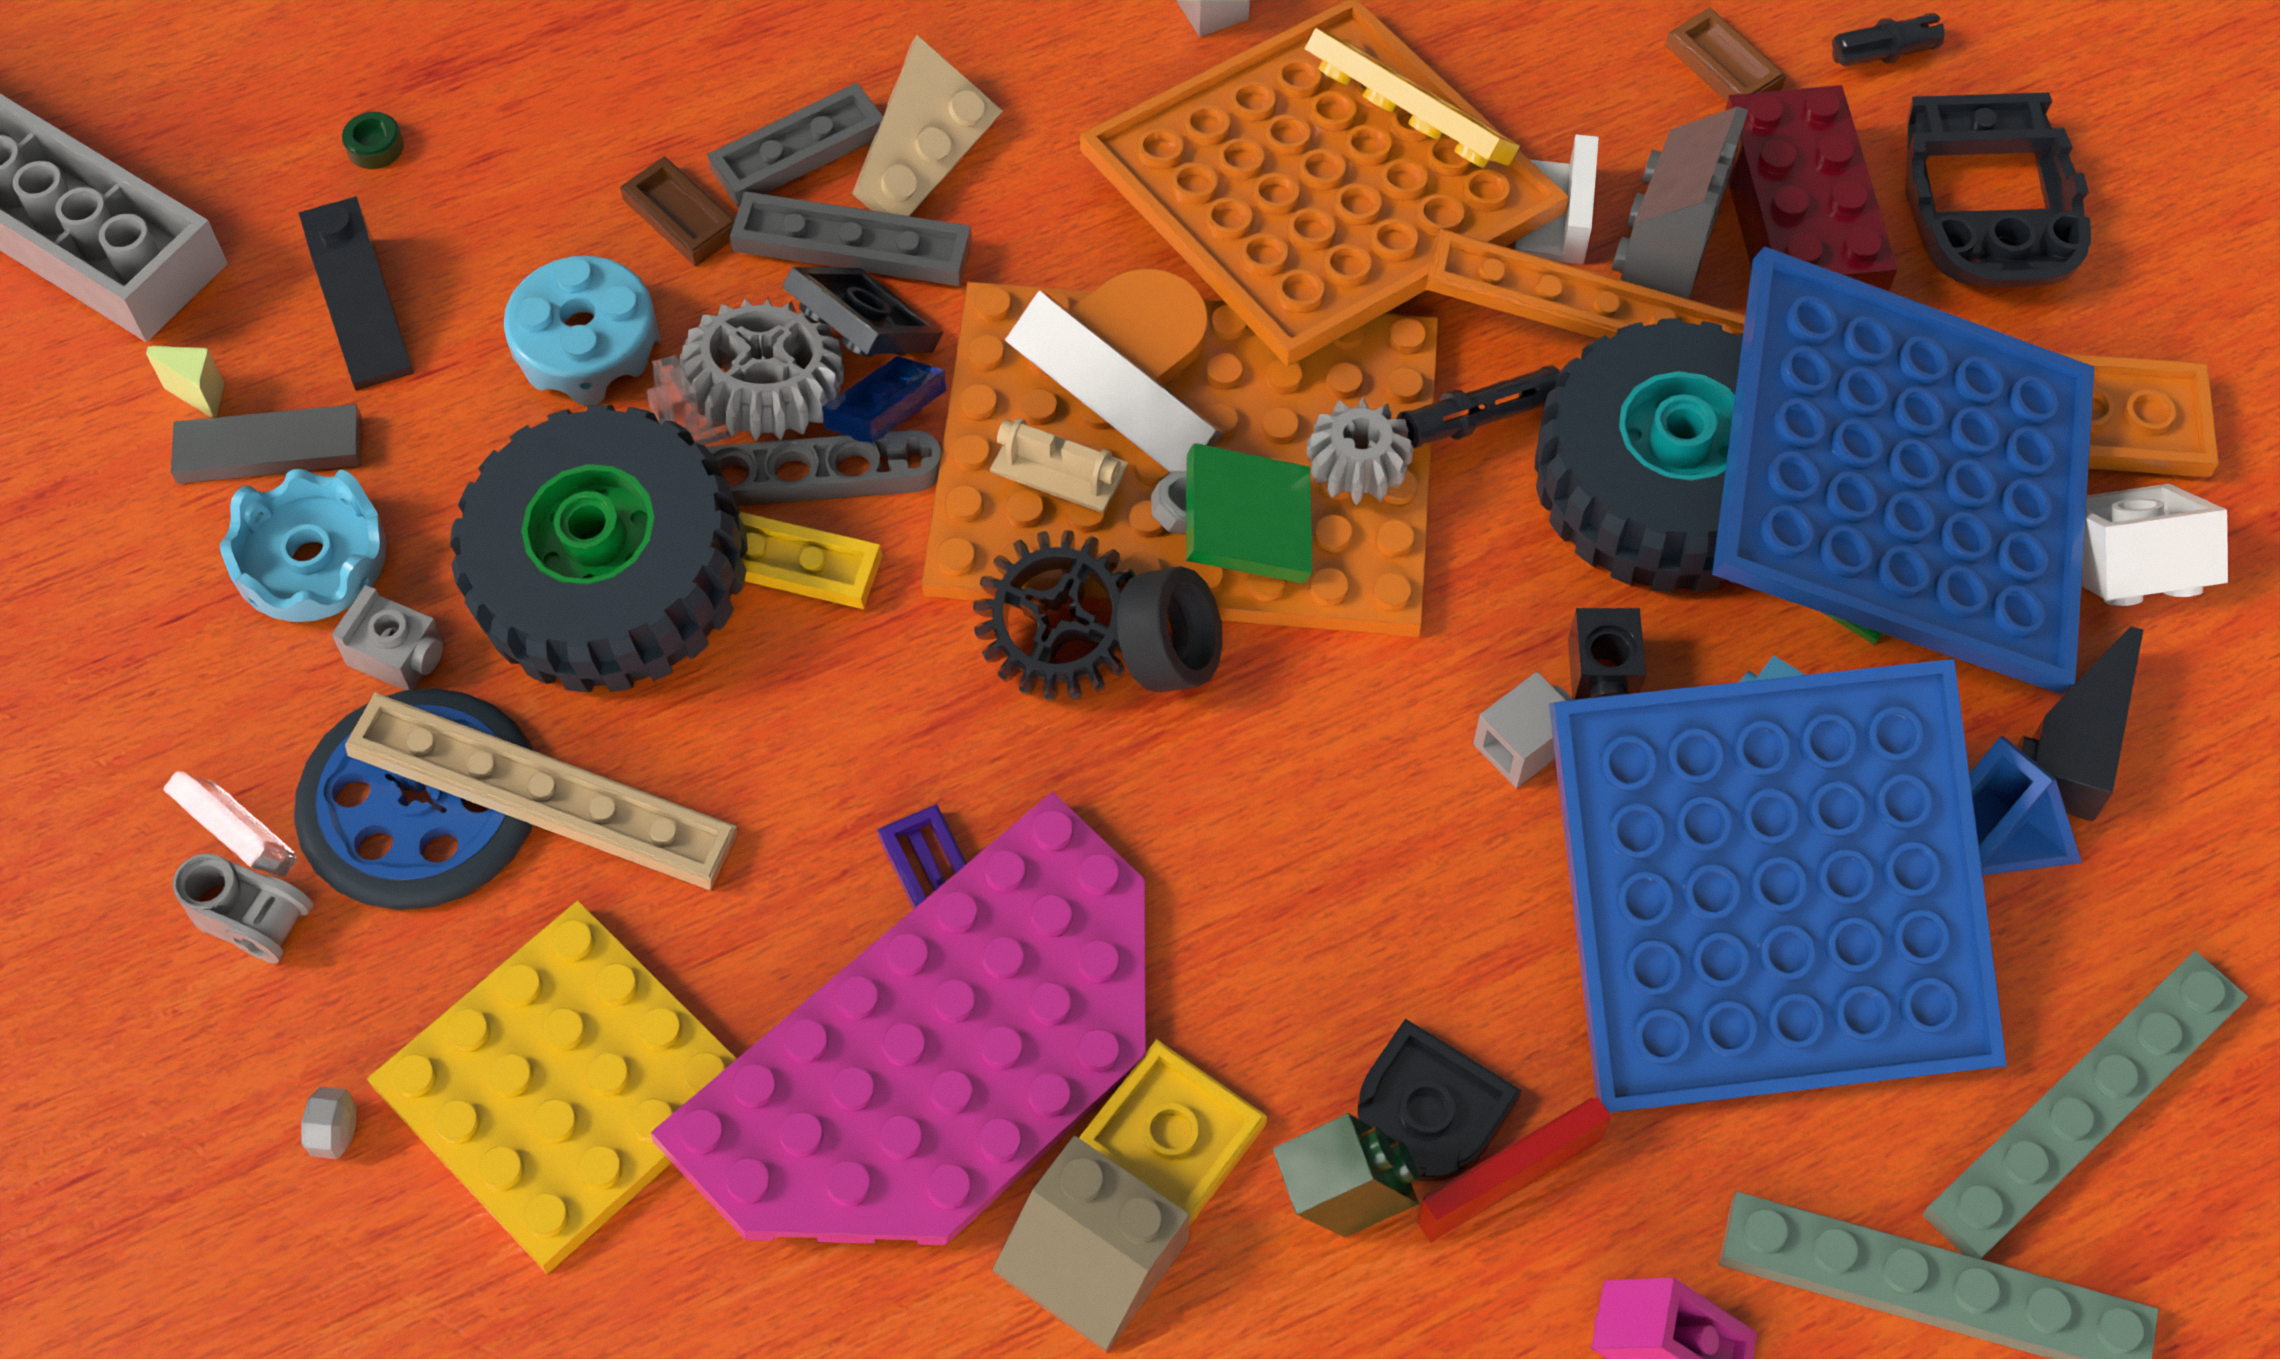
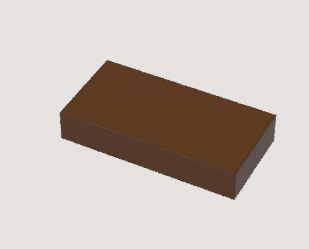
M665 156L620 186L623 200L695 267L731 242L730 234L735 220Z

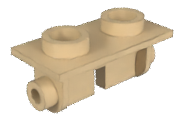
M1017 418L1015 422L1006 419L1002 422L997 435V443L1003 446L994 460L990 472L1104 513L1128 467V462L1112 457L1110 450L1096 451L1028 426L1025 419Z

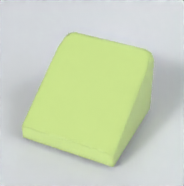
M148 346L146 355L164 389L204 414L216 417L225 383L207 348Z

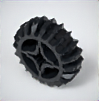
M1065 530L1061 536V547L1053 548L1048 532L1041 531L1037 534L1040 550L1030 553L1026 543L1023 540H1017L1013 545L1020 559L1013 565L1002 555H998L994 559L996 568L1004 576L1002 580L992 576H983L981 578L980 585L982 589L988 594L995 596V599L974 601L973 609L976 614L993 619L981 622L974 627V631L978 639H997L989 644L982 654L988 663L997 662L1007 657L998 671V676L1003 682L1012 680L1022 671L1024 673L1019 684V690L1022 694L1029 696L1034 691L1038 680L1044 681L1043 693L1046 701L1054 702L1056 700L1058 683H1067V690L1071 700H1080L1082 691L1078 683L1079 680L1089 677L1093 689L1096 692H1101L1105 689L1103 677L1099 673L1101 668L1105 666L1112 674L1118 677L1122 676L1125 672L1123 663L1114 655L1116 651L1121 652L1117 637V609L1121 592L1129 579L1135 577V573L1129 568L1111 574L1118 566L1120 554L1115 549L1106 552L1099 560H1096L1095 558L1099 550V541L1096 537L1090 536L1086 539L1081 551L1075 550L1073 531ZM1056 569L1070 570L1069 573H1064L1059 583L1049 590L1041 591L1030 587L1026 589L1021 588L1031 578L1043 572ZM1088 577L1094 579L1105 590L1112 603V616L1109 627L1097 622L1094 615L1089 614L1081 607L1082 598L1085 594L1084 585ZM1068 599H1070L1071 604L1068 608L1071 617H1077L1078 622L1073 620L1070 623L1061 620L1056 629L1052 628L1049 633L1048 627L1051 624L1048 615L1042 614L1041 609L1047 611V609L1058 611L1062 604H1066ZM1011 605L1021 609L1025 616L1038 624L1033 639L1035 646L1030 656L1022 652L1010 638L1008 616ZM1078 640L1090 645L1092 642L1099 644L1092 652L1078 660L1062 664L1049 663L1050 658H1055L1059 649L1069 641Z

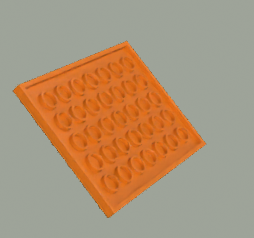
M967 282L922 577L923 597L972 601L995 599V596L988 594L982 589L980 580L983 576H992L999 580L1003 579L1004 576L994 564V559L998 555L1006 557L1014 565L1020 560L1013 545L1017 540H1023L1029 552L1033 553L1040 550L1037 541V534L1039 532H1048L1053 548L1061 547L1063 532L1071 530L1075 536V550L1081 551L1085 540L1093 536L1099 541L1096 560H1099L1106 552L1115 549L1120 554L1118 566L1111 574L1129 568L1133 570L1135 576L1144 572L1179 566L1195 570L1207 582L1216 600L1221 621L1419 637L1422 621L1431 442L1413 449L1412 462L1408 464L1406 477L1403 483H1401L1400 488L1388 486L1387 495L1384 496L1381 502L1370 493H1363V498L1357 505L1352 500L1351 493L1344 491L1331 499L1330 493L1327 490L1328 482H1314V477L1311 474L1312 462L1309 461L1307 456V443L1314 432V423L1318 419L1319 414L1332 415L1333 407H1335L1338 400L1351 409L1356 408L1357 403L1363 396L1369 405V409L1377 410L1388 403L1392 412L1391 419H1396L1400 412L1432 404L1434 401L1438 318L1383 314L1287 367L1225 301L1204 300L1207 310V332L1203 348L1191 364L1165 383L1164 386L1224 432L1214 447L1310 467L1312 574L1303 584L1186 561V534L1168 532L1152 516L1151 494L1158 482L1171 472L1005 341L1038 291L1050 295L1067 310H1070L1093 291ZM1017 418H1022L1026 420L1028 426L1099 452L1103 449L1110 450L1112 457L1128 462V467L1104 513L990 472V468L1003 446L997 443V435L1002 422L1005 419L1015 422ZM1056 569L1043 572L1031 578L1021 588L1026 589L1030 587L1041 591L1049 590L1059 583L1064 573H1069L1070 570ZM1088 577L1084 585L1085 594L1081 602L1082 609L1112 612V603L1105 590L1094 579ZM1068 599L1066 604L1063 603L1061 608H1068L1071 604L1070 599Z

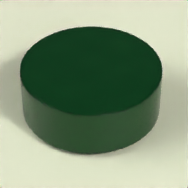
M366 112L357 115L346 124L342 132V142L349 159L355 165L362 168L378 169L394 162L403 150L404 142L397 122L394 118L382 112Z

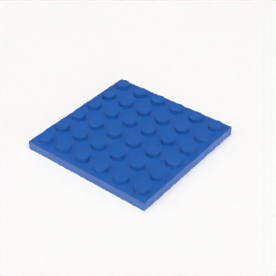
M1764 246L1752 262L1712 575L2062 694L2075 685L2094 366Z
M1954 659L1587 698L1549 704L1595 1095L1609 1113L2007 1066Z

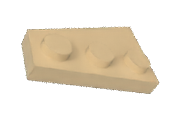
M916 35L909 47L904 60L905 63L890 95L880 127L874 136L852 192L871 211L911 216L1003 112L918 35Z

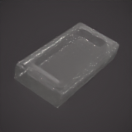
M177 771L163 790L248 866L285 877L297 862L298 858L293 850L217 783L185 771L182 773Z

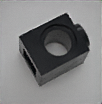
M1576 608L1568 637L1572 699L1578 700L1640 693L1646 677L1640 608ZM1595 659H1608L1618 666L1607 667L1598 663Z

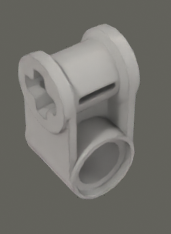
M209 853L195 855L184 861L177 869L173 878V891L195 927L202 932L234 944L246 953L269 963H279L284 955L281 945L300 915H308L313 908L311 899L291 884L272 876L256 873L219 855ZM224 887L223 891L216 898L210 901L199 902L200 897L209 889Z

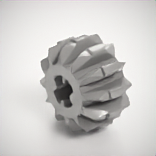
M1363 396L1357 403L1356 408L1351 409L1338 400L1335 407H1333L1332 415L1319 414L1318 419L1314 423V432L1311 434V438L1308 439L1307 456L1309 461L1312 462L1311 474L1314 477V482H1328L1327 490L1330 493L1331 499L1346 491L1351 493V498L1355 505L1362 500L1363 493H1370L1381 502L1384 496L1387 495L1388 486L1400 488L1401 483L1405 480L1408 464L1412 462L1413 446L1411 445V440L1407 439L1408 428L1406 426V419H1391L1392 412L1388 403L1377 410L1369 409V405Z

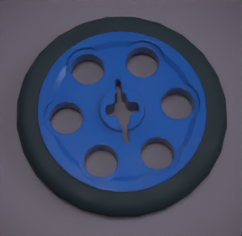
M431 688L404 690L386 696L534 751L516 722L496 706L469 694ZM368 703L346 715L323 736L306 761L296 789L294 824L300 849L315 873L341 894L366 905L396 910L430 908L462 898L490 882L514 859L531 832L533 825L492 809L480 813L471 812L465 808L466 800L347 756L345 744ZM352 782H363L370 786L368 798L363 803L349 808L337 804L336 798L344 786ZM398 785L402 786L406 791L411 789L417 793L422 792L426 788L437 810L428 802L422 803L421 801L414 800L408 804ZM384 833L393 838L391 849L381 858L367 860L358 855L360 845L371 835ZM451 836L458 840L456 852L446 861L436 863L424 859L425 847L436 837Z

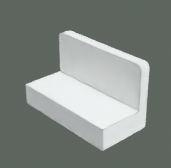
M1576 134L1570 164L1530 160L1569 196L1566 214L1515 242V250L1552 261L1584 264L1592 229L1599 137Z

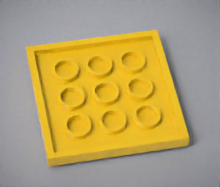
M577 900L371 1074L367 1080L381 1098L548 1275L672 1163L652 1142L651 1132L737 1058Z

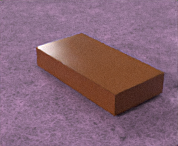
M1710 7L1668 33L1666 47L1726 102L1729 95L1780 91L1783 88L1786 75Z

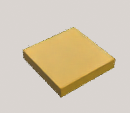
M1156 1039L1146 1052V1055L1133 1068L1079 1139L1189 1213L1190 1226L1266 1126L1267 1116Z

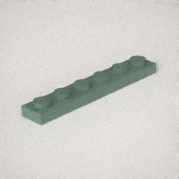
M2194 951L1927 1207L1922 1216L1963 1255L1982 1259L2246 1001L2248 996L2197 951Z
M1735 1192L1731 1199L1718 1261L1719 1266L2050 1359H2152L2158 1308L1744 1193Z

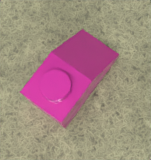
M1676 1278L1606 1280L1603 1284L1599 1310L1595 1318V1331L1591 1349L1606 1359H1753L1757 1332Z

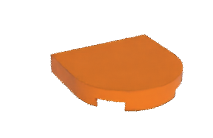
M1136 269L1121 273L1105 282L1069 310L1163 385L1197 358L1203 348L1207 332V310L1200 293L1182 277L1158 269Z

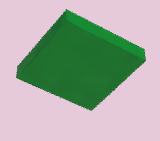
M1194 443L1186 455V561L1304 584L1312 574L1310 467Z

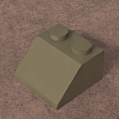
M1074 1135L1032 1190L993 1266V1273L1098 1348L1108 1353L1188 1243L1190 1214Z

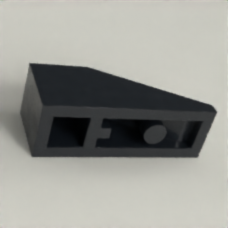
M357 196L298 212L311 258L355 391L413 374L414 372L376 247Z
M2130 626L2044 716L2033 737L2023 735L2017 747L2056 779L2066 813L2094 822L2113 793L2144 629Z

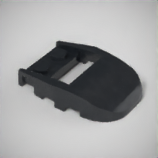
M2049 92L1912 97L1907 118L1906 195L1925 249L1932 263L1943 274L1964 283L1980 286H2043L2067 280L2086 258L2091 244L2090 218L2084 216L2083 199L2089 191L2084 173H2076L2069 154L2073 147L2065 128H2052L2046 113L2053 102ZM2035 153L2046 209L1936 212L1925 164L1928 156Z

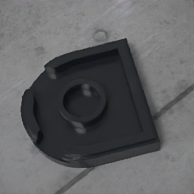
M1405 1018L1364 1079L1358 1100L1357 1118L1373 1128L1379 1127L1385 1135L1394 1139L1395 1142L1401 1140L1406 1145L1418 1171V1181H1440L1463 1173L1480 1159L1519 1100L1522 1090Z

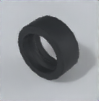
M1182 566L1144 572L1129 579L1119 599L1117 637L1123 660L1133 678L1146 690L1160 693L1199 687L1210 681L1219 666L1223 643L1222 622L1219 610L1207 582L1195 570ZM1168 616L1172 628L1173 646L1168 630Z

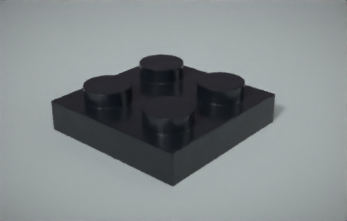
M792 267L782 286L783 289L800 301L799 309L805 315L815 321L832 326L843 335L841 342L848 349L865 357H873L874 354L906 356L907 353L934 352L944 333L861 268Z

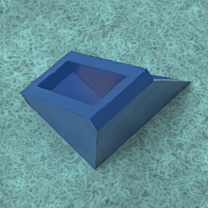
M2004 736L1999 737L1969 773L1982 876L2082 863L2056 779Z

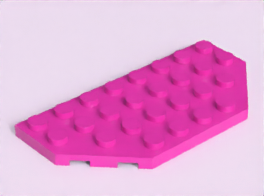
M1051 792L651 1132L652 1142L745 1240L775 1241V1237L817 1238V1242L875 1244V1239L917 1240V1245H947L1116 1090L1137 1063L1146 1055L1145 879L1056 794Z

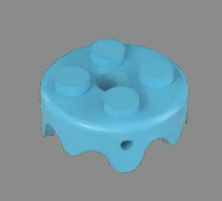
M571 256L554 260L541 266L520 282L512 292L505 308L504 331L513 361L517 362L530 384L542 391L546 389L562 391L568 394L575 402L584 406L599 404L605 398L607 386L615 378L622 375L640 376L647 366L653 344L660 343L661 341L650 292L640 277L627 266L607 258ZM579 312H587L594 315L592 321L586 325L570 327L564 324L571 315Z
M293 469L286 474L284 482L272 491L259 492L251 486H243L233 495L230 504V526L225 538L220 542V551L229 575L241 596L257 611L274 619L291 622L320 620L334 616L351 607L365 585L372 587L379 578L386 560L387 539L383 524L361 485L349 472L338 470L334 477H324L307 470ZM316 542L323 544L321 552L311 560L297 561L292 559L298 548L306 543Z

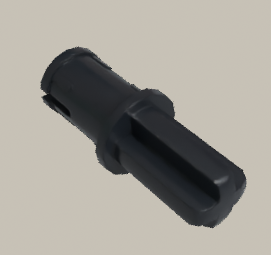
M1927 13L1924 16L1900 21L1883 18L1874 27L1836 35L1832 40V57L1835 63H1840L1845 67L1879 59L1885 63H1893L1899 59L1900 55L1940 48L1944 42V26L1942 23L1929 27V24L1938 23L1941 19L1936 13Z

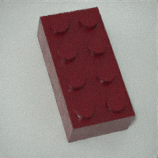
M1836 85L1729 95L1725 111L1735 107L1749 110L1728 183L1751 269L1754 257L1765 246L1889 292L1897 272V267L1843 86Z

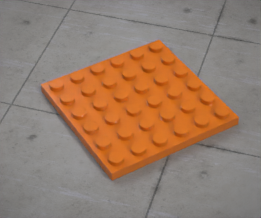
M1345 0L1080 134V151L1287 367L1426 291L1425 287L1435 239L1440 229L1506 247L1566 214L1569 196L1520 150L1516 152L1509 166L1489 160L1485 168L1480 167L1454 152L1459 142L1442 132L1440 138L1436 140L1409 125L1408 122L1413 114L1396 105L1394 111L1390 112L1363 97L1367 86L1351 78L1349 84L1345 85L1321 72L1318 67L1322 59L1305 50L1315 28L1342 38L1499 132L1358 0Z

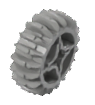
M769 297L763 305H751L744 298L740 308L732 309L727 305L721 304L717 316L702 315L700 325L697 328L689 329L688 338L683 346L682 354H680L681 387L685 391V398L690 399L694 414L705 415L710 428L726 424L731 438L741 431L751 432L755 442L761 433H773L780 441L787 429L804 434L809 422L823 423L827 410L835 408L839 392L841 391V384L844 383L842 349L839 346V339L833 338L830 325L818 323L803 312L798 314L793 302L783 307L773 306Z

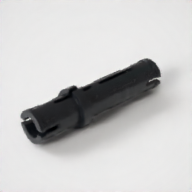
M1550 365L1538 371L1502 380L1467 393L1461 390L1449 391L1441 395L1438 402L1414 410L1400 412L1396 419H1406V426L1408 428L1407 439L1411 440L1413 449L1449 436L1460 440L1472 435L1477 427L1544 406L1548 393L1555 389L1557 376L1560 371L1555 366ZM1519 393L1518 398L1495 404V401ZM1479 405H1484L1485 408L1480 409ZM1468 409V413L1465 415L1443 420L1444 416Z

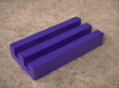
M937 804L877 829L883 849L913 909L922 903L926 897L897 840L898 837L906 835L933 891L942 886L945 880L919 830L920 828L930 825L954 874L967 864Z

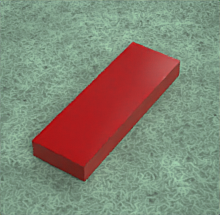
M1593 1097L1589 1098L1424 1196L1418 1216V1225L1430 1243L1602 1141L1612 1116L1598 1097L1595 1099Z

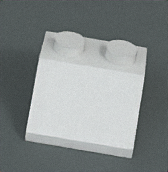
M2171 484L2087 495L2081 586L2103 598L2106 604L2116 606L2135 605L2143 601V595L2162 592L2174 597L2196 596L2203 593V586L2228 583L2227 509Z

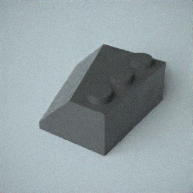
M1735 107L1670 129L1662 152L1652 149L1642 183L1649 186L1646 194L1637 192L1627 223L1628 227L1633 228L1631 237H1621L1612 265V271L1622 273L1620 280L1690 300L1728 185L1748 109Z

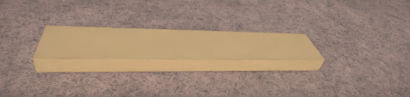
M376 692L373 694L345 744L347 756L710 891L737 836V826Z

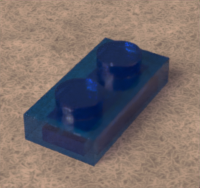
M896 356L822 406L824 428L851 436L856 441L873 443L883 438L890 430L913 414L920 412L924 406L946 392L945 370Z

